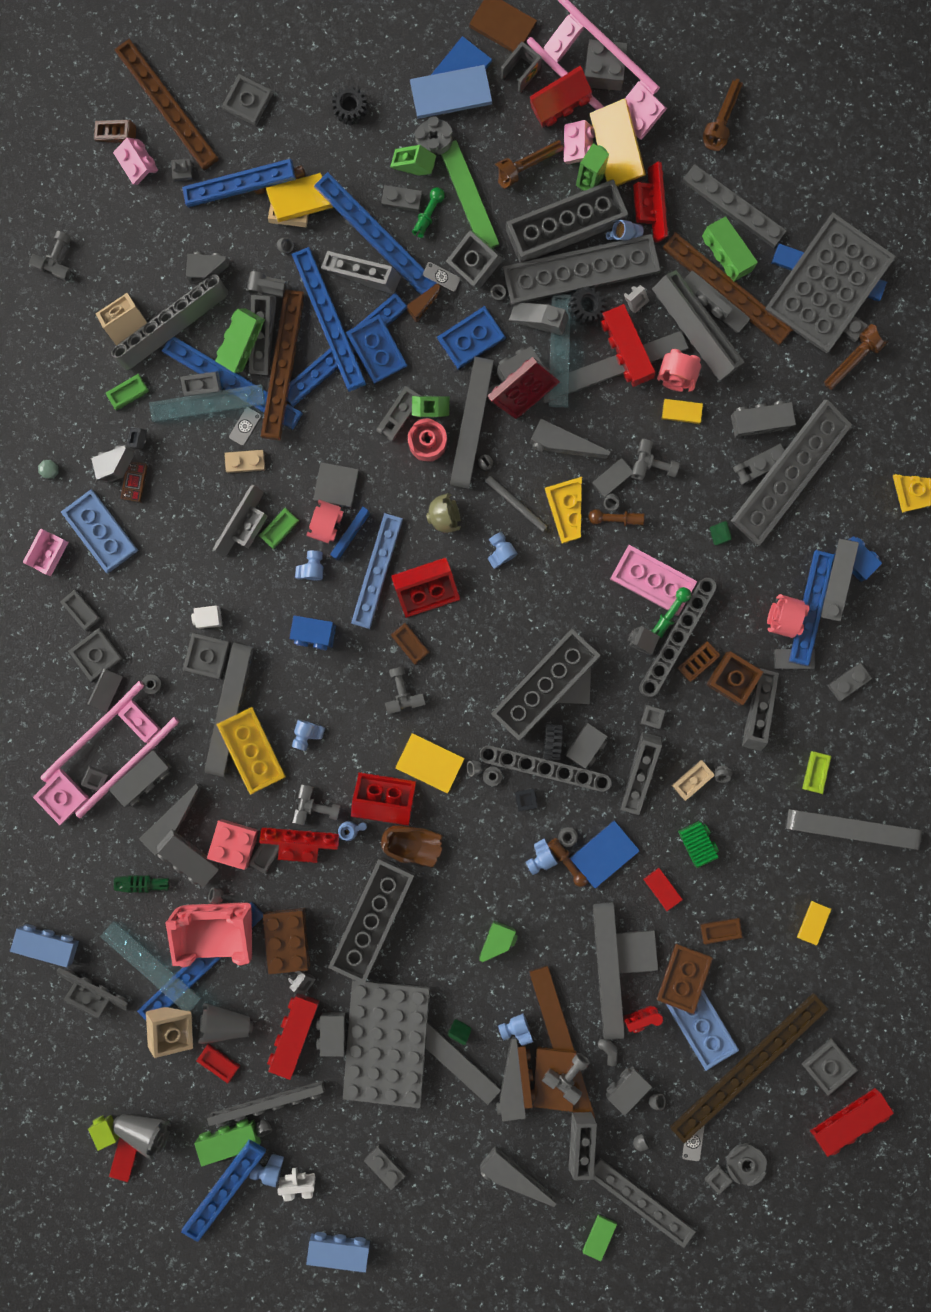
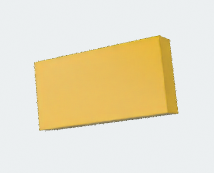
M664 399L662 419L700 424L703 404Z
M811 901L797 937L817 945L831 909Z

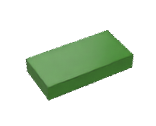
M137 374L106 392V395L117 411L148 393L149 390L141 376Z
M284 508L259 536L272 549H275L300 521Z
M598 1214L582 1250L583 1254L601 1261L617 1223Z

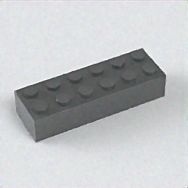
M613 179L507 221L506 232L518 261L521 263L531 261L613 228L617 220H627L628 212Z
M571 629L500 703L491 715L516 739L521 741L595 664L601 655Z
M381 857L378 859L328 968L359 983H365L415 873Z

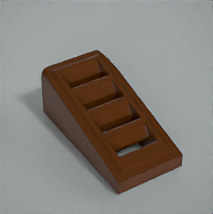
M130 120L95 121V141L122 143L126 138H136V125Z
M435 284L407 305L408 313L415 322L419 321L440 294L439 284Z
M707 641L679 665L677 669L691 682L720 657V654ZM704 649L712 655L711 658L703 652ZM700 654L706 663L703 664L697 655ZM692 660L700 666L699 669L693 665ZM688 665L695 673L691 674L685 666Z

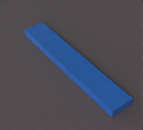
M287 159L182 187L186 206L192 207L296 180L293 161Z
M778 244L771 264L792 271L804 252ZM880 279L867 298L880 301L887 282Z
M818 550L814 551L803 597L805 605H809V612L804 617L803 633L794 637L789 662L803 666H809L834 554Z
M250 1139L184 1225L181 1233L197 1242L202 1238L266 1153L264 1147Z

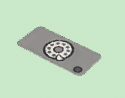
M431 262L427 263L423 272V276L451 291L456 290L460 281L458 276Z
M247 407L229 435V438L240 445H244L261 415Z
M704 1126L684 1144L683 1159L700 1160Z

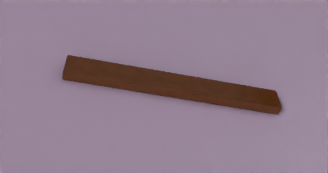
M128 39L115 48L114 51L202 170L205 171L219 161L216 154L132 41Z
M676 232L663 246L664 251L688 271H694L745 313L750 318L749 321L778 345L793 330L764 310L766 307L739 284L733 282L727 274Z
M285 290L261 438L281 441L305 293L302 291Z
M548 965L529 971L553 1049L574 1051ZM579 1070L575 1076V1087L582 1091V1095L578 1102L573 1105V1113L591 1112L595 1118L586 1086Z

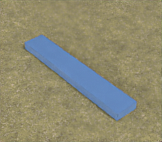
M384 513L351 624L367 629L371 627L403 518Z

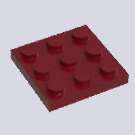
M532 357L526 360L517 371L511 373L503 383L496 386L488 397L495 405L513 418L518 419L559 384L560 381L553 373Z

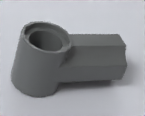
M251 271L246 291L252 295L265 294L284 298L287 282L267 277L261 272Z

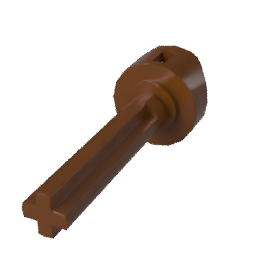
M739 79L732 81L716 122L708 123L703 132L704 144L710 150L720 151L728 141L730 131L726 125L743 86Z
M558 140L514 163L509 158L495 163L499 171V185L505 189L517 183L519 180L518 173L561 152L564 149L561 141Z
M870 324L859 335L862 343L824 381L826 387L832 390L870 350L874 353H879L889 343V341L881 339L877 326Z

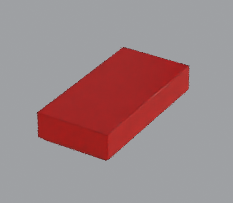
M659 867L643 879L666 911L683 900Z
M209 1043L196 1060L226 1083L230 1082L240 1067L239 1064Z
M119 1138L109 1177L128 1182L137 1150L121 1138Z

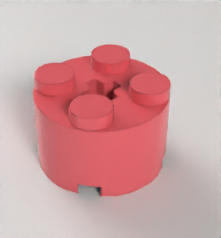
M672 349L663 358L657 380L660 381L661 379L663 386L674 391L683 392V389L689 388L688 392L692 391L695 388L701 369V359L695 355L683 354L678 349Z
M428 418L415 422L408 433V443L412 454L422 461H434L440 458L445 453L447 447V435L444 427ZM425 437H429L430 443H426Z
M318 500V504L321 506H316L309 526L312 532H307L306 536L329 544V541L334 542L337 533L334 527L336 523L340 524L344 511H341L339 506Z
M782 594L776 597L779 599L777 604L773 603L769 611L767 624H770L771 628H768V631L790 638L801 635L804 630V617L809 612V605H805V602Z

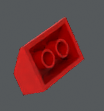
M581 65L530 96L531 108L542 128L546 125L547 127L557 122V118L562 115L564 117L568 116L578 105L584 106L590 102L592 91Z
M446 557L391 576L405 618L460 600Z
M359 772L352 799L351 817L409 826L416 781Z

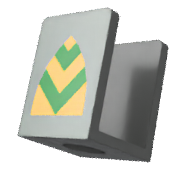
M523 42L518 45L501 66L500 77L504 80L521 58L531 64L518 81L519 93L523 91L540 70L542 59L538 53Z

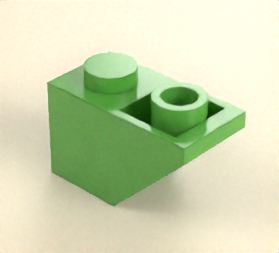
M412 396V416H449L450 396Z

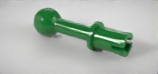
M435 187L430 191L431 200L424 214L418 215V221L412 233L416 235L419 231L417 236L419 238H423L427 227L432 224L430 217L437 203L444 200L445 193L441 188Z
M681 587L676 591V600L665 615H660L658 623L652 629V632L655 634L659 631L657 635L660 638L663 637L670 624L673 625L672 618L682 603L690 600L691 591L688 588Z

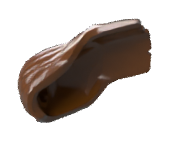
M391 826L382 835L381 847L386 855L399 862L416 863L433 868L442 852V835L423 828Z

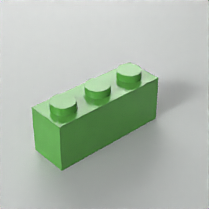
M593 143L580 162L576 186L583 191L598 186L604 178L610 153L603 146H597Z
M725 216L707 226L702 235L703 240L713 251L716 260L722 264L726 274L731 277L733 282L752 272L758 262Z
M246 308L237 309L233 313L232 323L224 334L225 339L217 351L215 361L234 373L243 372L265 319Z
M244 1119L237 1122L235 1126L229 1127V1125L220 1127L217 1132L210 1133V1131L200 1134L194 1144L201 1167L238 1155L249 1139L260 1145V1137H257L255 1131V1121Z

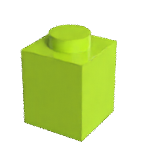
M102 1115L92 1121L93 1124L88 1128L98 1151L117 1142L120 1138L114 1133V1128L112 1127L114 1120L111 1115L106 1118Z

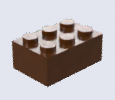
M305 908L265 912L263 914L268 974L307 971L310 968Z

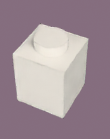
M219 606L194 608V613L191 617L192 623L196 625V628L204 629L222 626L221 609Z

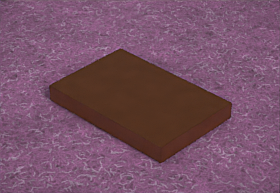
M483 0L470 21L469 27L509 51L514 52L521 42L525 43L537 24V20L503 0Z
M675 944L656 1000L695 1014L713 958Z
M537 1047L534 1089L536 1102H534L533 1107L573 1112V1104L563 1097L564 1093L557 1087L552 1089L542 1079L550 1068L559 1075L562 1073L567 1074L574 1065L572 1059L577 1054V1051Z

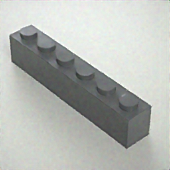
M677 270L665 275L652 288L656 297L663 303L668 313L674 318L679 328L685 333L690 343L697 349L702 359L708 364L719 381L731 375L745 363Z

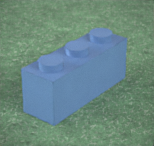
M25 924L16 929L10 952L68 967L73 963L79 941L73 940V937L69 935L58 936L54 935V931L46 929L40 931L36 930V927L33 925Z
M324 1232L312 1233L306 1265L366 1272L370 1241L363 1237H355L353 1239L346 1238L345 1235L341 1234L329 1236Z

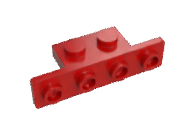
M656 162L648 168L649 183L637 182L633 185L636 222L652 224L653 240L657 243L668 236L661 162Z
M261 828L260 843L279 845L278 860L317 863L318 848L337 850L339 834Z

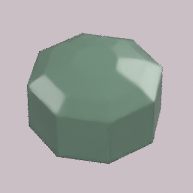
M43 460L38 465L39 474L45 479H54L59 473L58 465L52 460Z

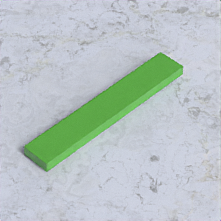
M455 140L450 149L441 154L472 231L477 233L491 247L495 248L499 246L498 239L459 145Z

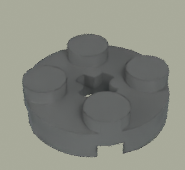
M434 116L423 122L414 133L417 145H421L438 155L448 151L453 143L451 126ZM433 135H437L438 137L437 139H430Z
M750 1143L734 1147L726 1157L728 1173L738 1184L756 1185L762 1181L766 1174L767 1161L764 1154L759 1148ZM745 1160L751 1161L749 1169L746 1167L742 1168Z

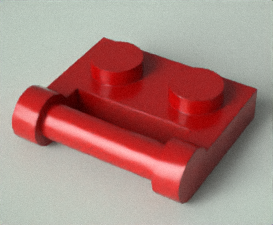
M652 1005L623 1016L629 1032L633 1031L634 1033L644 1030L645 1026L650 1024L659 1026L663 1022V1017L658 1013L657 1008Z

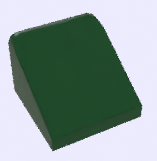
M726 521L710 527L714 545L723 544L732 539Z
M457 1019L453 1021L448 1030V1036L462 1045L467 1043L471 1033V1027Z

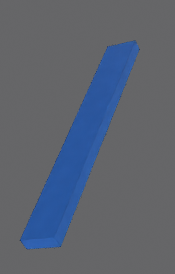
M328 172L314 185V188L421 295L437 284L423 276L425 269Z
M307 247L293 253L292 257L348 392L366 385L310 248Z
M395 292L358 325L380 314L387 327L407 310V305ZM346 334V337H347L348 342H349V344H350V346H351V349H352V351H353V354L355 355V354H356V351H355L353 345L351 344V342H350V340H349V338H348V336H347V334ZM331 348L290 382L287 401L292 407L338 369Z
M173 337L167 341L162 349L164 354L198 374L218 371L223 389L261 412H265L267 391L220 365L215 360L178 338ZM287 404L283 425L293 430L301 418L302 412Z
M251 902L249 904H251L253 928L263 918V913ZM221 957L196 958L190 966L183 967L137 1012L146 1020V1011L163 1007L169 1008Z

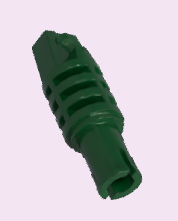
M128 875L115 877L113 887L114 891L127 893H149L151 890L169 891L170 883L168 882L170 880L169 878H152L150 875Z

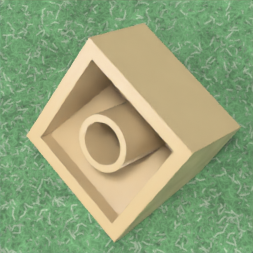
M128 293L96 313L102 327L116 346L147 323Z
M168 1007L146 1011L148 1048L154 1058L193 1049L192 1014L190 1011Z

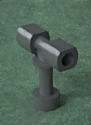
M56 231L54 239L57 242L51 256L46 255L43 258L32 254L29 265L42 272L45 270L50 271L55 277L68 281L71 270L60 265L61 261L58 258L63 246L69 245L71 237L61 231Z
M642 439L637 451L639 458L634 464L631 477L643 480L646 469L649 470L651 466L665 470L668 476L675 477L680 463L671 461L669 464L653 459L654 455L650 454L653 442Z
M404 666L390 669V677H395L399 695L395 696L396 700L385 703L387 713L399 712L401 709L411 706L415 708L425 705L423 693L411 696V693H406L402 675L406 674Z
M301 785L298 796L300 803L298 809H295L292 823L305 825L307 814L311 815L312 811L328 814L330 819L338 820L341 805L333 804L332 807L315 804L314 799H311L314 787Z
M577 1053L572 1059L574 1065L567 1074L562 1073L559 1075L550 1068L542 1079L552 1089L557 1087L564 1093L563 1097L573 1105L578 1102L582 1095V1091L574 1086L573 1078L579 1070L584 1071L590 1064L588 1058L581 1053Z

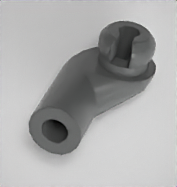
M600 1039L598 1041V1048L608 1054L607 1065L617 1066V1046L611 1040Z

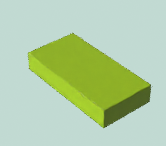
M811 751L802 789L823 794L831 756Z

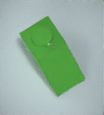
M421 145L395 149L390 167L418 176L431 174L436 155Z
M493 921L479 960L484 962L508 951L510 946L514 947L518 936L515 935V929Z

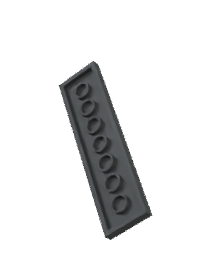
M652 234L631 238L627 241H617L503 266V273L512 306L518 303L576 292L586 286L594 288L660 273V267Z
M823 400L732 518L731 522L755 545H761L852 426L829 400Z

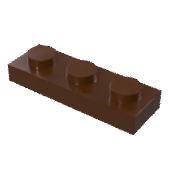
M520 1044L517 1045L524 1108H533L532 1102H536L534 1089L530 1090L533 1074L532 1069H528L527 1061H531L530 1050L526 1049L525 1045L521 1046Z

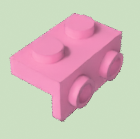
M586 120L565 124L564 162L566 164L581 162L593 144V138L595 137L594 129Z
M126 138L113 152L132 184L138 185L149 172L156 173L158 171L154 159L149 156L145 145L139 139Z
M40 529L23 563L51 576L69 542Z

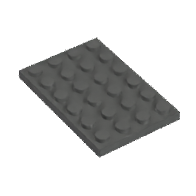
M832 213L764 310L827 354L896 256L838 215Z
M352 980L343 1089L344 1100L412 1108L421 1107L430 987L365 981L362 984Z

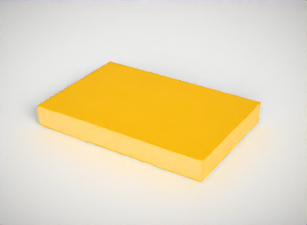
M321 173L266 188L278 223L333 208L314 188V185L322 178Z
M412 733L397 763L396 769L448 793L464 758Z

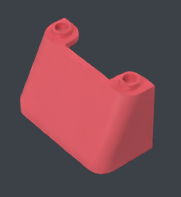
M249 903L183 905L176 908L166 921L173 966L188 967L196 958L232 957L233 963L237 965H246L252 959V909Z

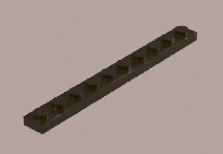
M813 993L670 1126L671 1130L685 1144L816 1022L828 1008Z

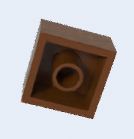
M729 651L721 659L706 686L735 704L744 705L762 676L763 671Z

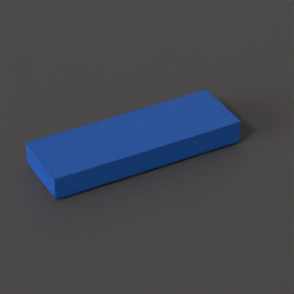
M361 508L330 555L337 561L369 517L370 513L366 508Z

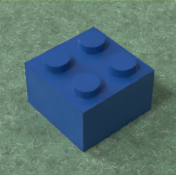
M293 616L289 639L293 640L294 644L298 646L308 647V644H314L313 647L316 649L327 650V647L332 648L336 624L329 621Z

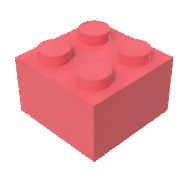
M219 820L207 859L239 869H247L259 830L227 820Z

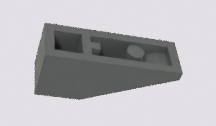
M518 303L512 309L509 322L563 336L569 317L566 310L545 304Z

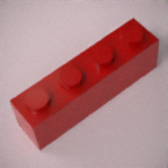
M623 304L604 312L602 321H600L604 332L607 331L610 336L608 341L611 348L616 349V359L620 366L623 365L625 369L623 373L627 383L631 382L632 387H635L653 379L655 376L654 368L625 305Z
M297 993L295 998L291 997L288 1009H291L289 1016H284L281 1027L284 1028L282 1035L278 1034L274 1043L277 1049L275 1054H270L267 1062L270 1065L268 1072L291 1080L319 1005V1000Z
M874 1088L811 1129L810 1132L828 1157L839 1153L840 1148L854 1143L857 1137L863 1133L871 1132L874 1126L886 1122L894 1113L882 1094Z

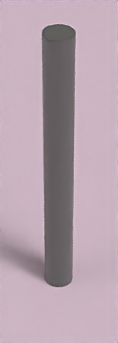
M489 476L485 482L542 532L548 527L493 477Z

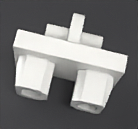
M292 1168V1174L279 1177L278 1195H282L284 1201H292L295 1198V1193H302V1198L304 1199L312 1198L315 1187V1173H298L297 1168Z

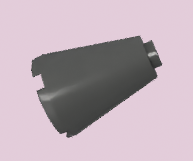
M203 1003V1014H201L198 1036L202 1038L199 1039V1044L248 1037V1033H252L253 1021H250L249 1016Z
M121 1114L115 1118L112 1127L116 1135L147 1159L153 1161L156 1159L154 1155L157 1152L161 1153L167 1143L170 1131H167V1125L171 1127V1124L167 1120Z

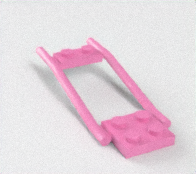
M558 0L570 12V15L565 18L544 47L545 49L532 37L526 43L562 77L568 72L557 62L562 59L583 31V27H585L641 80L625 99L628 103L635 134L642 140L667 109L654 96V93L660 87L569 0ZM593 96L590 98L589 104L596 110L604 107Z
M138 681L107 714L41 776L46 785L33 798L59 825H62L74 812L77 817L82 818L115 783L134 768L180 722L176 717H173L161 729L135 701H132V698L144 687L141 681ZM118 714L147 745L89 799L82 789L60 768Z

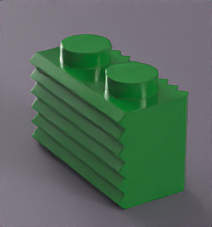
M698 821L678 831L696 868L718 858V847L714 841H710L708 837L710 831L706 824Z

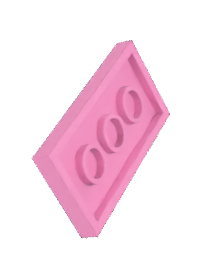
M628 545L610 580L666 610H669L676 600V591L679 588L686 587L692 592L697 583L696 580ZM682 603L675 615L679 616L685 603Z

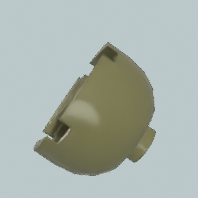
M450 493L436 497L430 503L429 513L426 515L428 523L443 533L459 531L461 526L457 527V522L461 521L456 501L450 500L449 497L452 496Z

